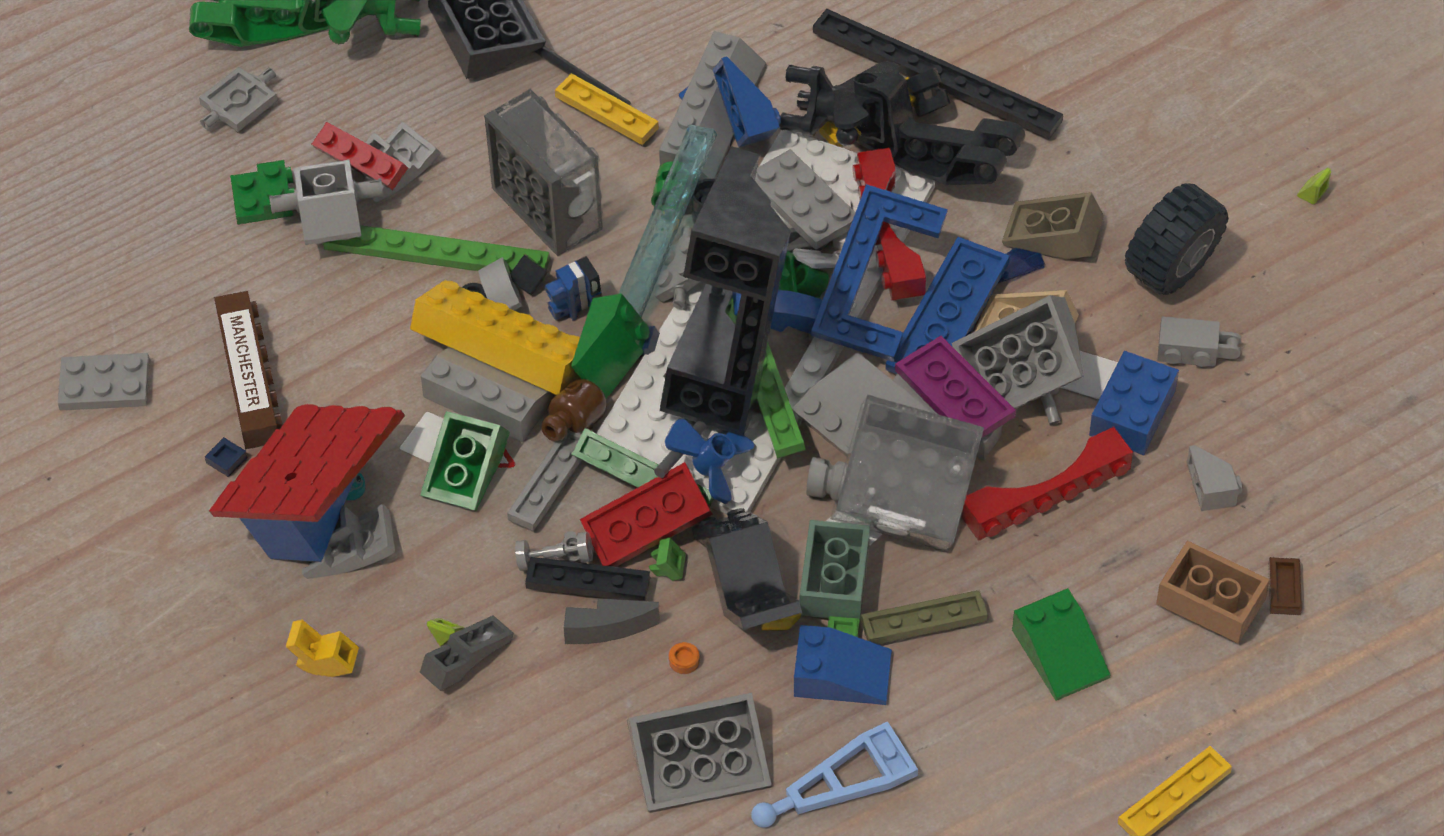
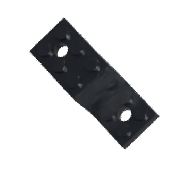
M744 508L727 512L728 517L716 520L715 516L708 517L700 521L699 525L691 527L694 539L707 547L723 614L726 618L744 630L802 613L799 600L785 592L769 525L766 520L749 511L745 512Z

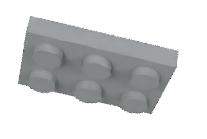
M148 353L61 357L58 393L59 410L147 406L150 362Z

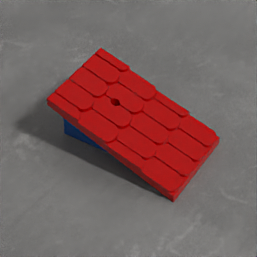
M313 404L296 407L282 427L274 431L258 455L249 460L235 481L229 482L209 512L213 517L240 518L270 559L322 562L355 476L405 417L402 410H395L392 407L369 409L365 406L343 408L339 405L318 407Z

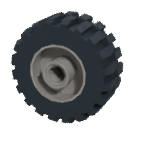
M1184 183L1173 188L1172 192H1168L1159 203L1157 202L1149 215H1146L1143 219L1141 226L1135 231L1134 237L1128 245L1129 249L1125 253L1127 270L1158 294L1169 295V293L1176 292L1178 288L1181 289L1204 266L1206 260L1215 251V247L1220 243L1221 236L1225 232L1226 224L1229 220L1226 207L1195 184Z

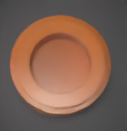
M682 642L670 649L669 665L675 672L689 674L698 668L700 656L696 646L691 643Z

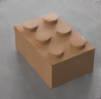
M1187 540L1159 584L1156 604L1239 644L1266 600L1270 579Z

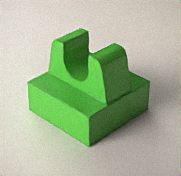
M671 538L660 540L659 548L651 553V556L657 562L650 565L649 569L656 576H667L672 581L682 579L686 553Z

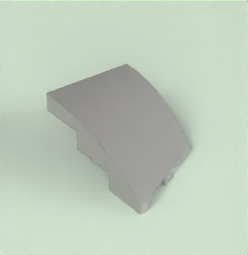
M401 122L386 141L376 133H373L365 143L403 162L408 169L393 191L382 185L384 196L371 197V199L377 203L404 188L429 167L441 152L404 122ZM363 175L365 181H372V179Z
M381 504L358 518L343 505L322 562L310 561L308 567H303L302 575L307 579L338 575L368 566L395 553L389 509Z

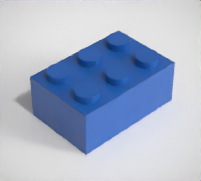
M1124 350L1091 415L1089 436L1093 437L1115 427L1133 452L1145 455L1176 392L1179 370Z

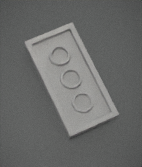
M791 149L757 168L755 181L771 200V207L815 250L849 231L856 212Z

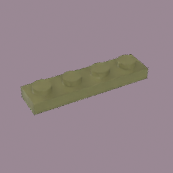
M980 590L861 614V623L867 641L881 644L987 622L988 614Z

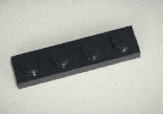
M531 557L525 585L527 589L617 600L646 601L650 571Z

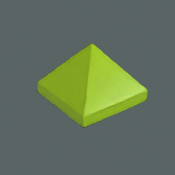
M442 618L432 619L426 625L439 646L447 643L451 634L464 629L463 626Z

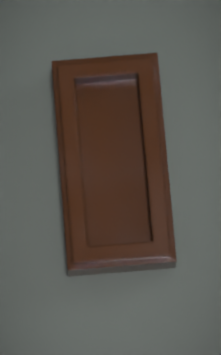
M1270 557L1268 563L1270 614L1301 615L1300 559Z

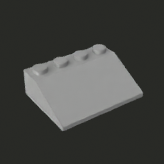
M1049 295L952 343L953 348L1014 409L1084 377L1076 327L1065 297Z
M450 347L436 355L420 376L424 398L461 415L501 425L510 432V437L524 442L548 409L551 400L556 396L549 391Z
M858 352L813 385L792 409L804 423L846 457L862 403L872 404L939 424L943 423L941 418Z
M752 693L627 719L632 749L648 811L771 786Z

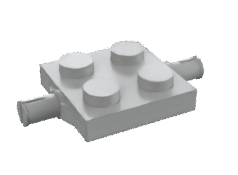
M240 67L232 71L199 97L200 105L211 112L200 120L201 125L205 129H209L217 121H222L237 132L278 101L277 94L266 86L267 82L276 77L274 70L268 67L259 76L249 74Z
M689 226L681 228L679 242L670 248H666L660 253L655 297L662 302L674 297L672 305L677 309L685 306L687 291L700 283L683 277L692 230Z

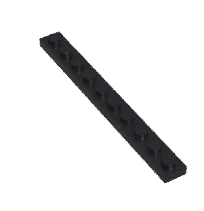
M827 8L813 24L814 34L879 63L886 61L894 62L899 65V72L910 77L937 68L942 81L940 88L945 89L946 93L1010 122L1017 123L1048 139L1051 138L1063 121V114Z

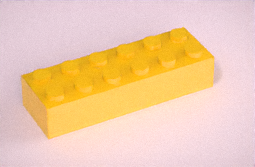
M444 280L415 299L410 326L412 331L555 395L574 380L581 379L571 367L580 339L578 336L566 334L553 325L539 322L528 314L514 311L506 304L489 300L481 293L471 292L453 281Z

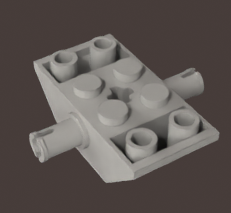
M350 160L294 168L296 182L294 193L271 195L269 199L272 214L294 209L300 212L305 245L360 237L361 229L357 202H359V199L382 197L384 193L381 178L356 183V180L353 181Z

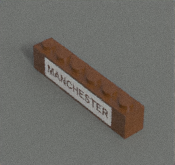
M248 291L214 297L245 450L264 446L274 431L282 427L280 413L274 414L273 408L279 407L275 390L269 391L268 385L274 383L271 368H264V363L269 362L266 345H259V340H264L261 323L255 324L254 318H259L256 301L250 302Z

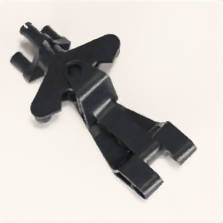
M894 62L878 63L846 82L835 86L832 85L825 74L824 67L812 66L811 68L789 65L786 69L785 78L787 82L808 84L810 92L800 90L797 96L798 98L808 99V101L797 100L798 108H808L807 114L801 116L782 112L780 115V130L801 132L804 136L814 137L816 132L827 122L832 123L838 128L836 138L841 145L851 146L857 141L871 151L890 148L895 165L908 172L943 183L944 185L994 183L1006 166V156L1013 155L1025 139V131L1022 126L1008 121L983 118L974 131L915 122L907 81L899 74V65Z

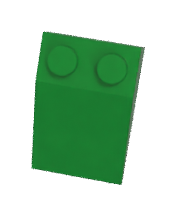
M622 293L592 299L571 367L579 377L595 383L603 391L606 399L643 353L642 348L645 339L649 337L648 325Z
M446 411L420 496L476 511L502 460L510 432L498 424Z
M1068 588L1014 610L1012 631L1055 701L1110 678L1111 674L1087 619Z

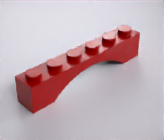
M890 148L857 153V164L852 165L855 182H860V186H858L859 199L862 197L866 184L892 192L895 188L896 168ZM884 222L876 242L878 251H876V262L878 268L883 267L882 284L884 290L889 289L891 300L924 296L926 292V275L920 255L908 248L896 236L889 223Z
M1112 427L1090 437L1077 460L1064 472L1050 480L1020 488L986 486L962 497L960 516L978 541L986 537H993L1000 533L1001 530L1013 524L1023 523L1034 514L1044 513L1051 509L1052 506L1064 500H1072L1079 493L1087 489L1097 488L1106 480L1124 475L1131 469L1133 451L1115 427Z

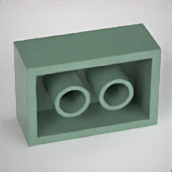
M818 520L809 521L799 595L802 610L801 616L821 618L836 616L857 618L860 621L869 553L870 525Z

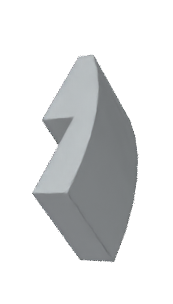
M503 257L478 270L487 299L506 304L514 311L522 306L518 288L512 282L509 266Z

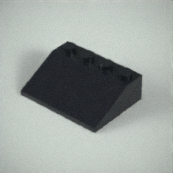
M428 0V7L466 79L491 75L545 46L546 41L523 0Z

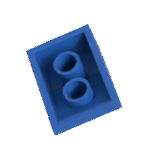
M727 56L721 58L713 68V73L738 148L769 139L780 128L781 118L777 108H773L771 101Z
M800 625L794 672V697L886 705L892 649L830 627Z

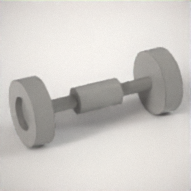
M589 532L578 533L576 546L565 547L564 544L545 546L542 550L530 551L527 540L516 541L515 544L516 561L520 571L528 570L531 557L543 556L547 559L566 556V553L578 551L582 563L592 562L593 548Z

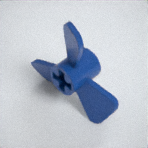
M685 419L675 421L665 438V446L668 450L693 456L692 462L695 469L700 474L709 476V492L711 496L719 502L728 504L732 499V495L721 468L734 455L750 452L754 448L753 441L745 435L741 436L728 432L726 435L715 433L705 441Z

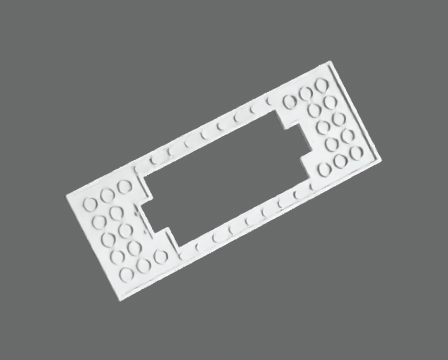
M781 130L760 166L791 149L856 212L860 202L858 194L860 182H855L852 165L857 164V153L810 136H804L796 131ZM895 166V188L892 192L927 202L935 188V181ZM775 210V212L779 215V217L783 220V222L787 225V227H788V228H793V227ZM889 224L896 236L904 242L910 230ZM848 231L833 240L834 247L842 249ZM877 245L874 247L850 312V316L859 319L880 285L882 273H884L883 267L878 268ZM702 282L694 285L687 291L684 307L681 309L673 307L659 330L660 334L655 351L643 356L597 432L598 435L657 464H660L671 451L665 446V438L671 426L678 419H685L659 410L667 366L704 289L705 283ZM816 337L813 338L785 387L792 409L813 385L830 373L844 346ZM755 411L744 434L753 441L754 448L750 452L734 455L721 468L732 499L728 504L714 499L710 508L725 514L740 508H744L745 512H751L781 457L777 458L762 414ZM793 411L794 416H795V419H796V422H797L798 427H799V425L801 424L802 420H801L800 417H798L797 414ZM685 419L692 427L696 423L695 421ZM708 426L700 436L707 441L715 433L726 435L728 431ZM684 454L671 468L673 469L685 462L696 483L709 489V476H704L695 469L692 462L693 456Z

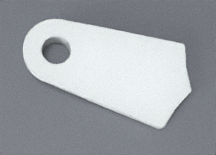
M797 248L793 250L796 259L811 268H835L841 253L840 251H834L833 254L821 253V251Z

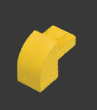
M303 619L293 621L286 643V648L298 657L296 663L298 668L310 674L328 677L352 673L359 646L341 631L321 635Z

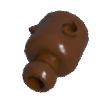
M576 379L568 384L551 400L548 406L549 416L544 418L541 425L542 432L546 438L551 441H561L567 436L568 430L581 434L585 428L591 431L593 425L602 418L606 411L607 403L603 391L595 383L587 379Z

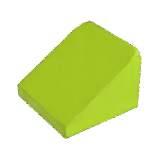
M1327 167L1312 176L1300 189L1297 196L1313 205L1316 204L1329 187L1331 169Z

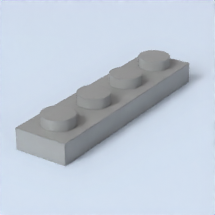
M568 430L567 436L564 439L555 442L508 511L507 517L509 521L532 531L536 529L582 460L572 455L582 435L581 433Z

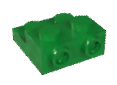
M284 160L257 164L256 172L230 175L238 225L293 216L292 210L272 214L269 199L271 195L294 193L295 189L288 186V184L294 183L291 167H285Z

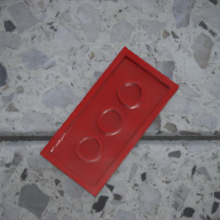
M684 462L669 470L663 478L656 477L584 516L580 521L585 531L589 532L592 545L602 565L617 567L658 545L660 540L671 538L713 514L687 464Z

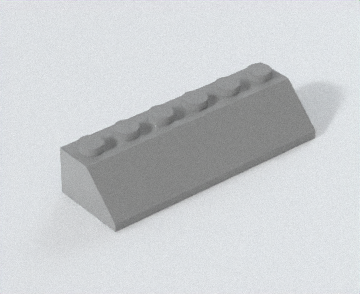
M716 31L713 32L659 149L660 165L670 161L685 164L692 170L693 180L695 181L716 178L734 138L713 68L721 58L727 56L757 86L766 66V62L740 37Z

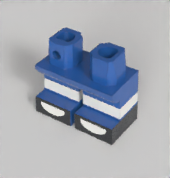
M587 256L556 270L557 280L545 285V291L551 300L547 302L548 309L555 320L569 315L572 321H575L578 317L577 312L590 307L593 298L602 297L599 274Z

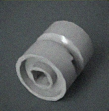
M813 457L808 473L807 496L824 498L826 494H830L831 498L835 500L845 462L838 461L835 465H831L828 459Z

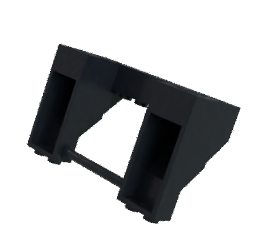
M731 146L691 230L683 277L705 283V286L667 366L659 411L695 422L701 421L708 426L744 436L756 407L763 363L791 230L771 207V200L755 181L760 154ZM734 292L741 294L736 324L729 317Z

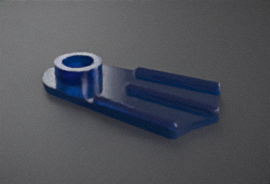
M1014 248L1006 254L1010 255V262L998 284L1044 268L1045 263L1041 253L1020 248Z

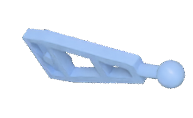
M887 721L860 734L787 787L786 798L773 804L762 802L755 805L751 812V818L755 825L766 828L775 822L776 816L792 808L796 810L797 814L891 789L918 776V768ZM865 748L882 774V777L842 787L833 770ZM823 778L830 789L829 792L804 799L801 797L800 794Z

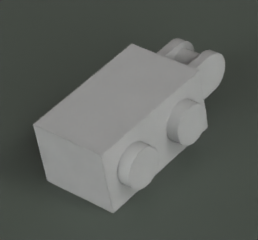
M1162 316L1157 361L1170 364L1180 363L1200 367H1215L1217 358L1236 359L1240 356L1241 350L1238 345L1241 343V336L1234 332L1219 331L1220 322Z

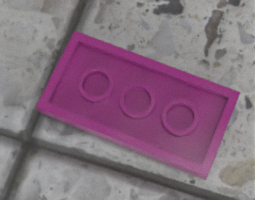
M942 336L937 337L895 363V371L950 427L975 433L978 435L976 442L1015 418L1016 410Z

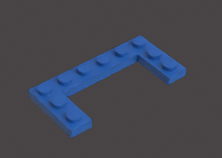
M866 184L812 327L811 336L894 362L903 338V332L850 316L851 309L883 223L886 222L939 238L948 209Z

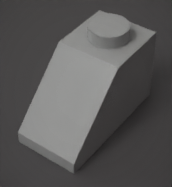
M1196 445L1189 446L1187 466L1201 511L1236 506L1238 494L1242 493V483L1240 477L1235 476L1232 465Z

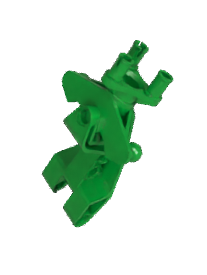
M214 0L218 1V3L196 2L190 8L189 32L193 36L238 47L287 41L329 29V38L333 43L338 45L344 44L348 41L350 30L356 21L367 15L376 16L385 35L395 36V33L419 36L421 19L397 17L394 14L396 0H315V2L312 0Z

